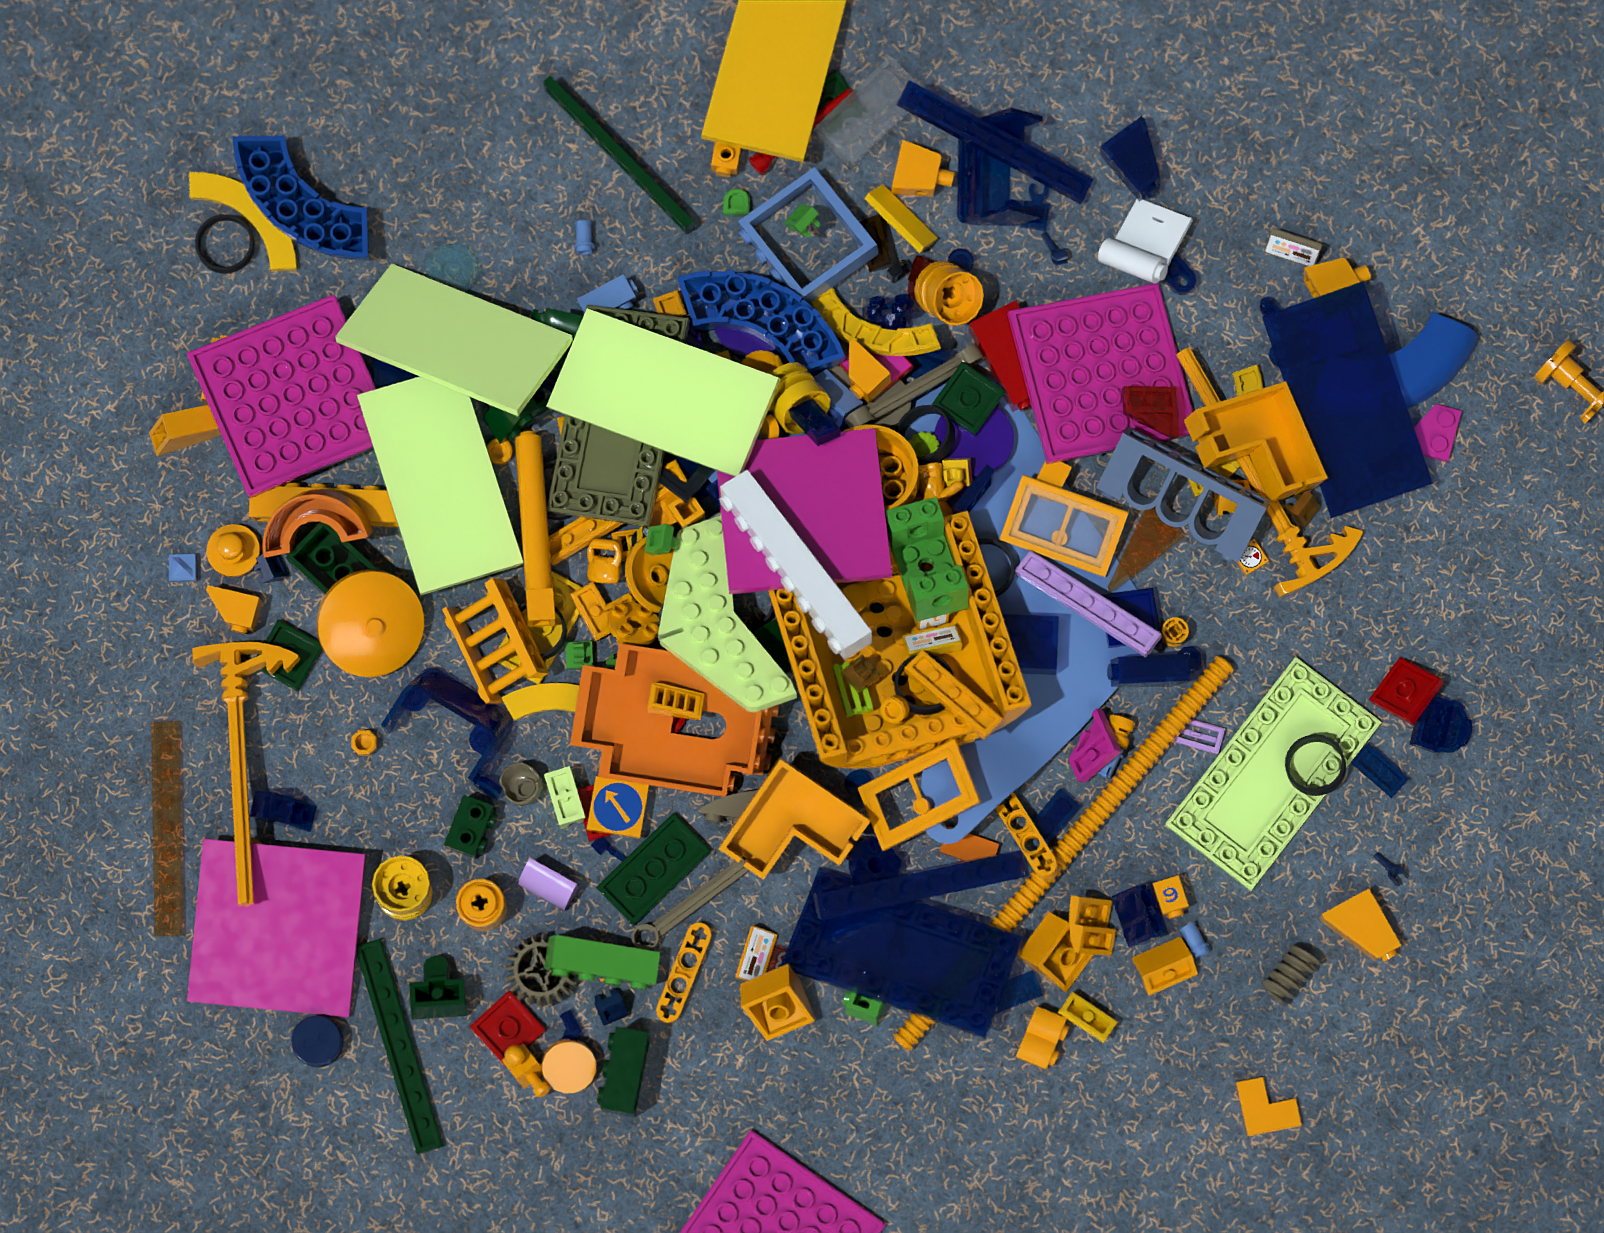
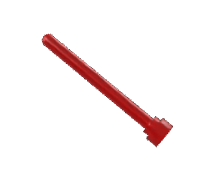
M846 89L819 110L816 114L813 128L854 97V91ZM756 152L748 160L757 173L762 175L769 170V166L772 164L771 161L777 156Z

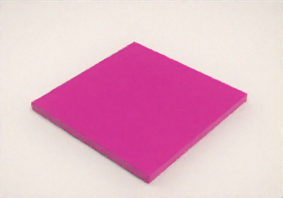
M1159 283L1008 311L1007 316L1046 464L1112 452L1115 450L1123 432L1128 427L1158 442L1190 436L1184 419L1193 413L1181 365L1176 356L1177 350Z
M335 294L186 353L248 498L373 448L357 395L376 390V387L361 353L336 342L335 336L347 321Z
M875 428L756 440L744 471H749L833 582L845 583L892 578ZM717 471L719 497H721L720 486L734 477ZM720 503L729 594L785 589L781 583L782 577L779 573L770 570L765 561L766 556L762 551L757 552L750 542V535L747 531L742 532L738 528L734 520L736 518L731 511L727 512Z
M203 839L187 1002L350 1017L366 854L251 843L254 904L245 907L244 905L238 906L235 842Z
M750 1130L680 1233H881L886 1224Z

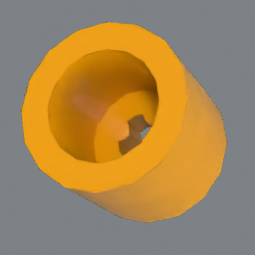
M484 878L473 879L465 883L456 897V910L460 918L471 929L480 932L497 928L504 921L508 911L507 900L501 889L493 881ZM477 896H481L483 900H488V903L484 904L483 910H479L477 906L473 907V903L477 901Z

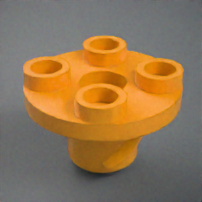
M239 524L225 525L211 535L206 549L207 558L213 569L222 576L240 577L249 573L258 564L256 558L260 556V544L255 534L247 527Z
M615 603L609 612L607 626L611 634L616 638L618 645L619 643L645 646L657 639L660 620L654 612L646 609L639 603Z

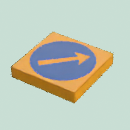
M596 776L587 830L641 839L649 785Z

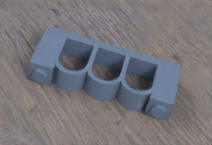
M1128 427L1123 432L1096 487L1101 490L1104 496L1110 499L1120 500L1124 496L1127 503L1134 508L1148 510L1156 507L1157 515L1166 525L1184 527L1189 524V530L1195 539L1207 545L1217 544L1215 550L1220 552L1222 558L1237 562L1244 555L1271 500L1209 468L1204 469L1202 464L1131 427ZM1143 456L1171 469L1159 494L1152 498L1141 496L1133 487L1134 474ZM1177 473L1204 487L1192 512L1187 515L1175 514L1166 503L1167 492ZM1210 490L1238 504L1226 529L1221 532L1206 530L1199 520L1200 510Z

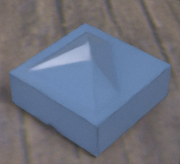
M196 554L169 555L170 583L197 582Z

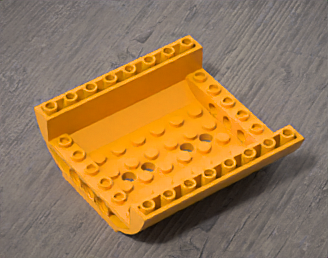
M968 511L944 517V536L955 566L961 565L968 585V608L949 613V622L946 624L917 631L910 603L890 545L892 578L835 583L841 592L849 585H859L867 592V605L858 614L872 631V643L846 660L843 659L840 653L835 654L827 642L829 639L824 632L820 634L812 623L813 618L808 612L804 613L796 602L797 597L792 591L789 593L786 589L768 590L820 760L826 765L837 768L870 767L872 769L918 757L954 738L959 746L975 742L976 739L981 738L946 707L932 715H918L909 711L908 717L897 724L888 723L882 717V702L886 698L896 695L895 684L892 678L896 676L899 666L908 659L902 637L906 634L953 624L956 625L962 641V649L936 656L943 659L950 666L955 678L1003 718V723L996 730L1017 719L1032 705ZM923 563L919 566L920 570L925 572L931 571L934 568L930 563ZM873 603H880L884 606V610L881 613H873L869 606ZM880 627H888L891 629L892 634L889 637H881L878 635L877 630ZM863 655L880 673V678L868 687L873 711L846 717L833 672V665H843V662L847 661L851 663ZM903 671L901 675L906 677L907 683L899 686V690L905 699H910L915 705L923 707L940 703ZM842 676L851 710L856 709L849 683ZM861 692L860 694L858 693L861 706L864 707L865 702Z

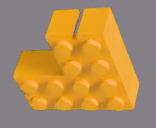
M1286 381L1196 409L1184 419L1192 441H1198L1199 443L1195 448L1204 469L1250 455L1268 499L1271 500L1270 503L1290 497L1293 494L1296 495L1312 490L1328 478Z
M779 757L719 844L718 849L738 863L742 856L745 857L743 866L763 880L794 835L840 866L853 847V842L849 838L852 836L857 841L870 823V818L791 763Z

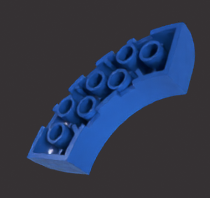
M232 136L235 161L243 185L261 213L278 230L302 246L316 252L337 258L368 261L366 207L347 206L334 201L329 202L320 197L303 179H300L294 170L288 154L285 136Z
M709 270L677 277L694 329L698 333L713 329H731L752 334L774 347L787 363L798 362L804 365L811 375L831 369L842 363L846 358L837 337L820 313L800 295L787 287H783L763 276L739 273L732 270L711 272Z
M1433 312L1420 334L1408 345L1390 355L1369 360H1350L1329 355L1307 410L1338 418L1365 419L1368 417L1393 415L1418 405L1432 397L1454 378L1470 357L1479 336L1468 326Z

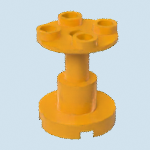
M1568 339L1535 374L1534 379L1542 385L1551 376L1565 389L1571 386L1591 404L1579 418V420L1586 424L1604 405V391H1599L1581 375L1584 369L1569 357L1577 345Z

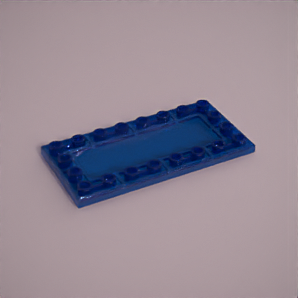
M1364 281L1262 316L1283 381L1287 382L1328 477L1319 486L1330 518L1433 484Z
M819 867L781 966L789 964L795 973L986 1039L1022 945L1023 937Z

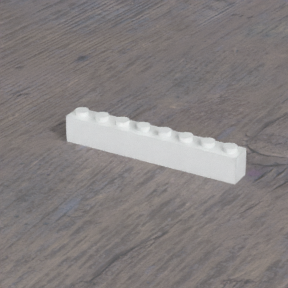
M745 470L721 485L719 501L727 512L731 511L736 517L734 520L742 532L747 531L751 537L750 542L757 552H763L770 570L779 573L782 577V585L789 593L792 591L797 597L796 602L804 613L808 612L813 618L812 623L820 634L824 632L829 639L827 642L835 654L840 653L843 659L846 660L871 644L872 631L749 471Z

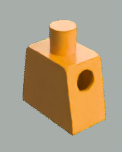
M902 140L891 192L894 195L933 197L936 184L952 187L955 172L940 169L942 155Z
M1345 258L1304 268V283L1326 320L1359 301L1362 294L1361 283L1371 279L1370 271L1366 265L1352 269Z

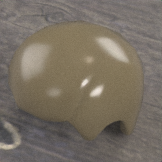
M523 762L510 764L503 770L499 779V784L503 789L505 798L513 804L519 806L530 805L540 796L542 789L540 774L536 769Z

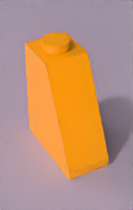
M208 405L162 414L149 431L157 457L221 436Z
M1369 888L1319 916L1322 923L1374 961L1381 958L1385 962L1398 955L1396 949L1402 946Z

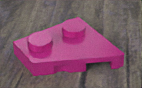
M1435 404L1400 442L1398 449L1447 463L1462 411Z
M1097 708L1091 714L1094 720L1089 730H1083L1077 747L1074 748L1068 759L1077 781L1083 783L1087 782L1121 753V749L1104 711Z

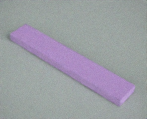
M1031 550L1015 569L1017 576L1145 658L1162 638L1161 633Z

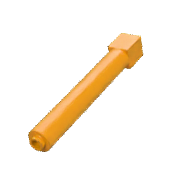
M523 431L520 433V436L515 438L527 622L528 628L555 626L542 439L534 431Z

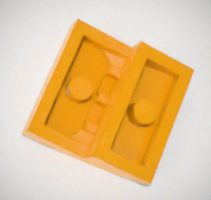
M1071 895L1069 928L1074 952L1112 955L1116 929L1108 927L1112 900Z

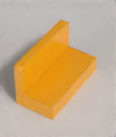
M1177 937L1132 957L1133 964L1140 974L1148 996L1198 975L1192 954L1181 937Z

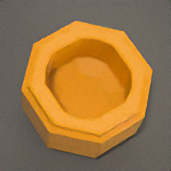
M358 730L351 737V748L359 756H370L377 750V737L370 730Z

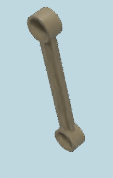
M972 344L960 351L951 360L882 399L853 411L844 421L849 428L872 424L876 419L949 379L961 362L973 368L982 362L985 356L977 344Z
M742 856L739 863L737 861L733 862L652 924L637 926L633 930L631 937L634 947L653 951L658 946L661 936L750 871L743 866L744 857ZM647 929L654 932L655 943L652 946L650 944L641 945L639 942L636 943V935L639 930Z

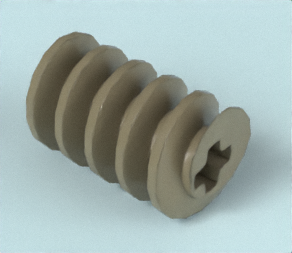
M1293 945L1289 948L1291 955L1284 954L1282 956L1284 963L1277 962L1275 965L1278 972L1270 971L1268 973L1272 981L1264 979L1261 982L1267 993L1283 1006H1287L1283 1000L1284 996L1290 999L1294 997L1290 992L1291 988L1298 991L1301 989L1296 981H1307L1303 974L1304 971L1311 974L1314 973L1310 964L1320 965V962L1309 952Z

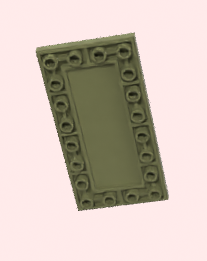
M586 305V309L588 308L686 344L690 324L688 318ZM565 415L547 511L549 513L651 527L665 451Z

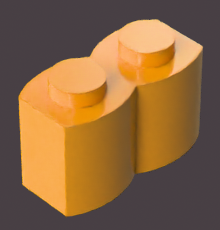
M1036 1006L1015 1058L1044 1070L1047 1069L1048 1065L1053 1067L1059 1051L1054 1050L1058 1039L1064 1041L1069 1026L1065 1025L1066 1018Z

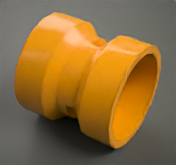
M1178 617L1166 620L1160 632L1163 644L1170 648L1181 646L1189 633L1187 623Z
M1109 715L1108 722L1119 747L1127 749L1129 744L1128 735L1133 731L1135 722L1122 716Z

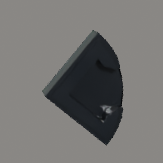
M906 259L901 260L887 270V278L892 284H895L910 272L913 267Z

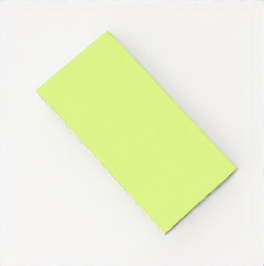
M394 264L388 267L335 336L336 342L516 416H519L573 342L572 335Z
M587 308L546 407L736 477L745 469L781 379Z
M416 377L357 395L420 595L523 565V559L470 397L423 377Z
M1295 657L1165 823V826L1251 891L1325 796L1306 795L1298 791L1291 784L1285 769V758L1291 745L1307 735L1319 734L1327 736L1340 746L1347 768L1381 724V721ZM1321 742L1308 743L1300 747L1292 756L1289 767L1290 774L1297 783L1304 787L1321 788L1330 784L1338 776L1342 760L1340 754L1332 746Z

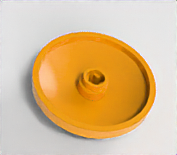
M361 570L341 578L325 594L317 614V635L325 654L342 670L361 677L382 676L399 669L414 655L423 636L424 613L417 595L402 579L381 570Z

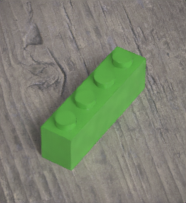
M554 935L548 939L544 970L552 971V975L557 977H568L569 974L579 975L578 980L594 982L595 978L605 979L604 984L621 986V982L631 984L630 988L647 990V987L656 985L660 952Z

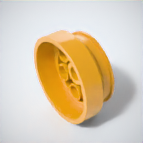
M859 425L844 430L875 428L884 510L912 503L918 492L920 473L916 453L910 443L898 432L880 425ZM892 467L897 468V470L892 473L886 471L887 469ZM893 491L900 493L899 495L894 497L888 495Z

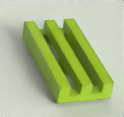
M849 661L843 662V665H833V672L846 717L873 711L868 688L862 691L865 706L862 707L858 692L849 684L856 709L851 710L841 676L842 670L851 664Z

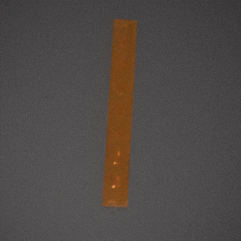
M151 722L155 937L183 936L179 722Z

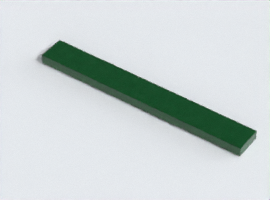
M551 76L543 81L546 93L685 234H689L695 228L694 221Z
M380 938L358 945L356 954L416 1154L419 1155L444 1147L382 940Z

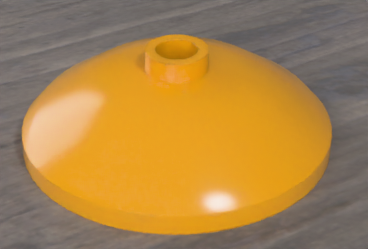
M645 537L632 547L627 556L625 564L626 582L630 592L639 604L652 612L662 614L674 549L671 548L670 553L654 556L644 553L647 537ZM651 574L655 575L656 581L652 579Z

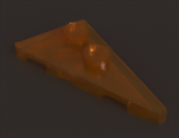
M1156 507L1144 510L1108 585L1110 593L1114 592L1184 539L1185 536L1178 527L1166 525L1160 520L1156 513Z

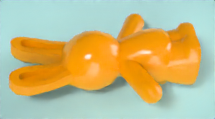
M935 462L918 466L920 493L916 494L912 503L937 497L943 517L953 515L951 507L945 501L962 490L964 483L957 480L944 489L942 463Z

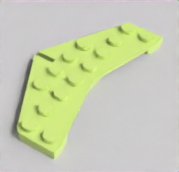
M721 515L681 529L676 537L679 539L678 550H674L659 626L658 640H660V645L749 712H758L797 698L792 681L734 612L733 594H729Z

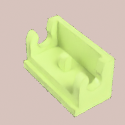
M570 766L545 773L544 776L560 828H567L570 824L576 822L582 823L585 814Z

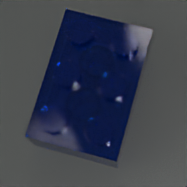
M1002 614L1021 674L1056 675L1059 616Z

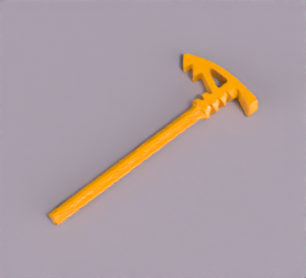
M1190 347L1177 353L1176 356L1204 405L1208 406L1221 402ZM1250 455L1237 458L1239 466L1255 493L1268 499ZM1279 501L1270 503L1266 512L1278 531L1276 540L1278 543L1286 545L1282 551L1284 554H1291L1290 565L1298 566V569L1295 571L1298 579L1280 582L1273 587L1279 599L1314 583L1335 569L1354 549L1363 531L1345 526L1342 529L1345 537L1332 533L1327 537L1330 545L1305 548L1304 544L1307 542L1306 537L1298 536V532L1301 530L1300 527L1291 524ZM1334 556L1331 562L1320 569H1317L1312 560L1315 557Z
M229 642L192 648L193 664L200 668L218 660L224 666L220 670V675L225 678L221 682V688L225 690L222 693V701L226 702L228 706L238 906L244 905L247 907L254 904L243 705L244 701L248 700V693L243 691L248 687V682L243 678L264 667L267 668L270 675H273L282 664L285 671L289 673L299 662L300 657L290 650L271 644ZM261 654L241 663V655Z

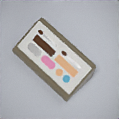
M1272 228L1264 252L1308 267L1316 264L1322 244Z

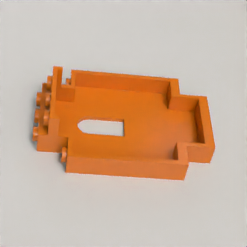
M619 643L615 669L582 665L570 745L602 750L598 777L725 797L727 796V791L733 792L735 776L730 775V770L750 775H763V770H769L771 754H766L768 743L773 744L775 728L770 726L772 716L777 717L779 704L758 712H749L668 650ZM651 682L704 693L702 711L715 712L724 718L726 722L724 734L717 739H707L671 733L673 716L647 713ZM658 694L657 703L662 704L663 694ZM669 696L667 706L673 707L674 696ZM679 698L678 707H684L685 698ZM690 699L689 709H694L695 699Z

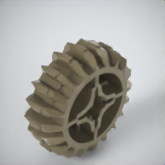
M531 935L532 944L528 945L527 941L522 939L521 943L525 948L520 950L517 946H514L513 950L518 956L508 955L507 959L513 962L514 966H505L507 972H513V975L506 977V981L516 982L510 987L511 992L521 990L517 995L519 1000L528 995L527 1005L530 1006L535 998L537 999L538 1008L542 1007L543 999H546L548 1006L551 1007L553 1006L552 997L555 996L558 1002L561 1003L563 998L559 994L563 991L566 995L571 994L566 985L576 986L577 982L570 979V975H577L569 974L568 977H562L560 983L551 990L550 977L552 976V971L549 970V972H546L547 975L544 976L546 982L544 984L539 973H535V969H538V958H540L541 963L545 967V960L541 949H547V935H541V942H537L536 936ZM533 951V965L520 972L522 961ZM536 979L540 981L543 992H534L528 989L521 980Z

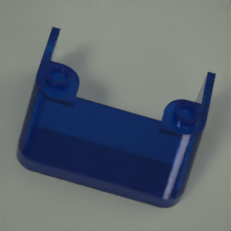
M1011 107L968 121L962 125L958 137L957 218L961 223L983 226H1016L1041 218V213L1024 209L1022 203L1018 200H1010V152L1019 149L1024 143L1025 127L1042 122L1043 116Z
M434 667L426 668L403 689L381 726L385 732L390 734L405 710L418 712L427 705L430 698L475 725L469 736L470 746L475 752L482 755L468 777L470 783L476 787L512 731L514 725L513 718L508 711L497 704H486L477 692Z

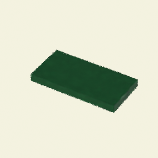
M673 812L597 885L596 889L634 927L710 854L711 850Z

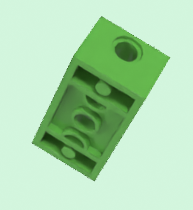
M937 497L885 510L888 542L916 622L967 609L968 585L961 565L955 566L944 536V517ZM923 563H930L934 568L931 571L925 572L920 570L919 566Z

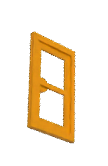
M955 738L858 787L882 851H886L982 802ZM947 758L961 795L930 810V802L923 798L914 775ZM909 778L917 798L913 804V809L921 815L890 830L876 794Z

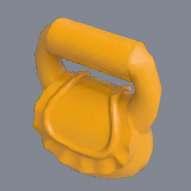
M594 538L590 542L587 549L589 563L587 578L589 581L607 584L619 582L622 573L621 562L623 553L621 545L617 540ZM594 549L611 550L616 553L614 558L595 556Z

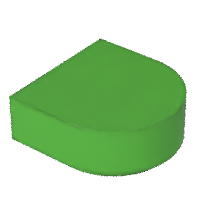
M731 189L725 194L723 216H746L750 213V199L744 190Z

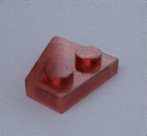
M1124 386L1122 388L1123 415L1171 439L1179 437L1176 387Z

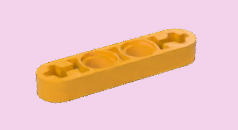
M1012 792L1006 799H1010L1009 803L1014 811L1009 813L1001 803L995 809L1036 875L1043 880L1053 879L1059 872L1058 862L1020 801ZM1017 817H1023L1026 819L1025 826L1019 830L1013 829L1011 826L1012 821ZM1029 839H1038L1040 845L1035 851L1025 849V844ZM1042 855L1045 861L1050 864L1051 870L1046 872V870L1042 869L1043 867L1037 857Z
M694 923L689 927L657 1004V1016L664 1023H674L679 1019L710 944L711 931L704 923ZM700 928L704 929L703 933L707 936L705 940L700 939L697 948H703L701 953L693 948H686L687 943L693 946L695 936L692 935V932H698ZM686 953H692L697 958V963L692 968H686L681 963V959ZM677 978L685 980L687 984L685 991L682 993L673 992L671 989L673 980ZM669 993L674 998H682L680 1004L677 1001L674 1002L673 1010L676 1011V1014L665 1018L661 1008L663 1006L667 1007L671 1000L670 998H665L666 994Z

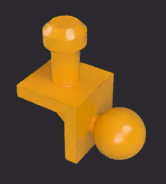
M524 1044L508 1047L505 1052V1058L502 1061L524 1089L531 1084L536 1097L546 1096L550 1086L539 1078L543 1075L542 1067Z

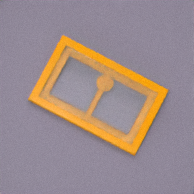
M1022 475L999 540L1105 577L1129 512Z

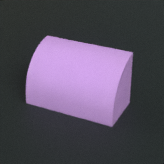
M529 858L518 881L519 886L564 911L568 908L579 888L573 881Z

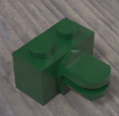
M540 391L533 395L519 416L491 406L482 419L500 444L508 440L514 442L515 438L520 436V433L535 421V417L549 409L546 407L548 400H543L545 395Z
M437 955L429 957L423 966L424 981L409 982L412 1020L466 1016L464 979L450 980V968L446 958Z

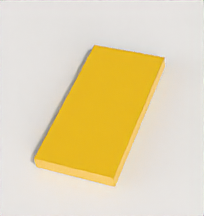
M551 571L554 606L561 612L566 622L568 637L580 616L569 595L582 587ZM525 609L521 612V614L528 627L527 609ZM556 613L555 626L528 628L540 654L551 650L561 637L562 622ZM507 634L499 648L509 642ZM514 651L496 663L512 671L520 666L521 661L517 652ZM557 654L543 660L548 670ZM527 675L523 676L535 684H541L544 677L530 678Z

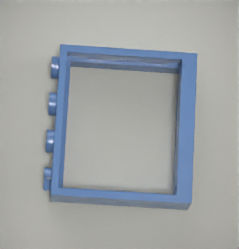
M815 167L738 221L740 227L738 234L746 245L751 244L754 247V255L762 265L766 263L771 269L769 273L773 280L793 290L809 304L879 254L875 241ZM812 187L860 248L807 286L801 288L755 231L754 227L805 190Z

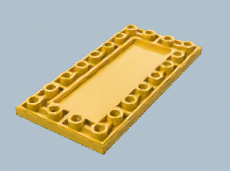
M738 0L701 139L804 163L847 0Z

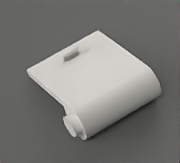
M1137 198L1115 240L1107 238L1102 243L1098 253V260L1100 263L1156 284L1166 277L1168 265L1193 220L1190 217Z

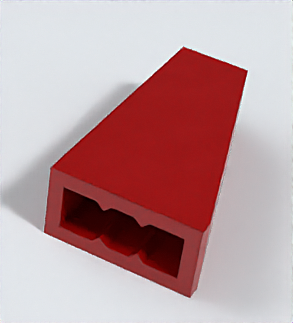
M1017 300L970 322L968 328L975 344H977L985 356L984 361L998 387L1006 391L1004 398L1012 412L1018 409L1025 411L1031 407L1007 316L1008 311L1020 309Z

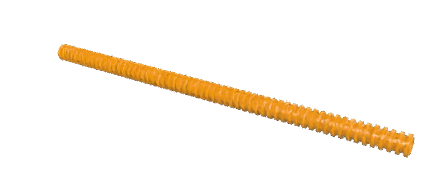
M1220 656L1214 657V662L1208 664L1209 668L1203 670L1204 674L1197 677L1198 681L1192 683L1193 687L1187 689L1188 693L1181 696L1182 700L1176 702L1177 706L1171 708L1172 712L1165 715L1166 719H1161V725L1155 726L1154 729L1156 731H1151L1149 734L1150 738L1144 739L1145 744H1140L1138 747L1139 751L1135 750L1133 758H1128V764L1124 763L1122 765L1123 769H1119L1117 771L1118 775L1111 778L1112 782H1108L1106 784L1107 788L1101 790L1102 794L1095 797L1096 801L1090 803L1091 807L1084 810L1085 814L1079 816L1080 820H1075L1073 823L1075 826L1069 827L1068 834L1064 833V839H1059L1057 842L1058 846L1052 847V853L1059 865V872L1056 876L1060 877V871L1066 870V864H1071L1072 862L1071 858L1077 857L1078 854L1076 852L1083 850V844H1088L1087 839L1094 837L1093 832H1098L1099 825L1103 826L1105 824L1104 819L1110 818V812H1115V807L1121 805L1120 801L1126 799L1125 795L1132 792L1131 788L1137 786L1136 782L1143 779L1142 775L1148 773L1147 769L1153 767L1152 763L1159 760L1158 756L1164 754L1163 750H1168L1170 747L1169 743L1175 741L1174 737H1179V731H1184L1186 728L1185 724H1190V718L1196 717L1195 712L1201 711V705H1206L1207 698H1212V692L1216 693L1218 691L1217 687L1223 685L1222 681L1229 678L1228 674L1234 672L1232 665ZM1042 859V869L1046 870V872L1050 871V864L1045 859ZM1032 871L1030 873V879L1026 878V883L1019 886V892H1014L1015 896L1008 899L1009 903L1004 904V909L1002 911L999 910L997 912L998 916L992 918L993 922L986 925L987 929L981 931L982 935L975 938L977 941L975 943L972 942L970 944L971 948L964 951L966 954L964 956L960 955L959 962L955 961V967L953 969L949 968L948 975H943L944 980L942 982L938 981L937 988H932L933 993L926 995L927 1000L921 1001L920 1008H915L916 1013H911L910 1020H905L904 1027L900 1026L898 1034H893L894 1039L902 1047L912 1051V1045L914 1043L918 1044L919 1041L917 1039L919 1037H924L923 1032L929 1031L930 1028L928 1026L930 1024L934 1025V1019L941 1017L940 1012H945V1006L952 1004L951 999H956L957 992L961 993L963 991L962 986H967L968 979L972 980L974 978V972H979V966L983 967L985 965V959H990L989 955L996 952L995 948L1000 947V942L1002 940L1005 941L1007 939L1006 935L1012 933L1011 929L1018 926L1017 922L1023 920L1022 916L1029 913L1028 909L1034 907L1033 903L1040 900L1038 897L1045 894V889L1049 890V884L1056 881L1055 877L1050 880H1043L1035 872Z

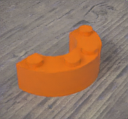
M325 489L305 491L286 501L270 518L263 536V556L265 558L290 553L296 547L295 537L299 527L307 522H322L330 525L338 533L341 542L369 537L373 533L372 526L364 511L347 496Z

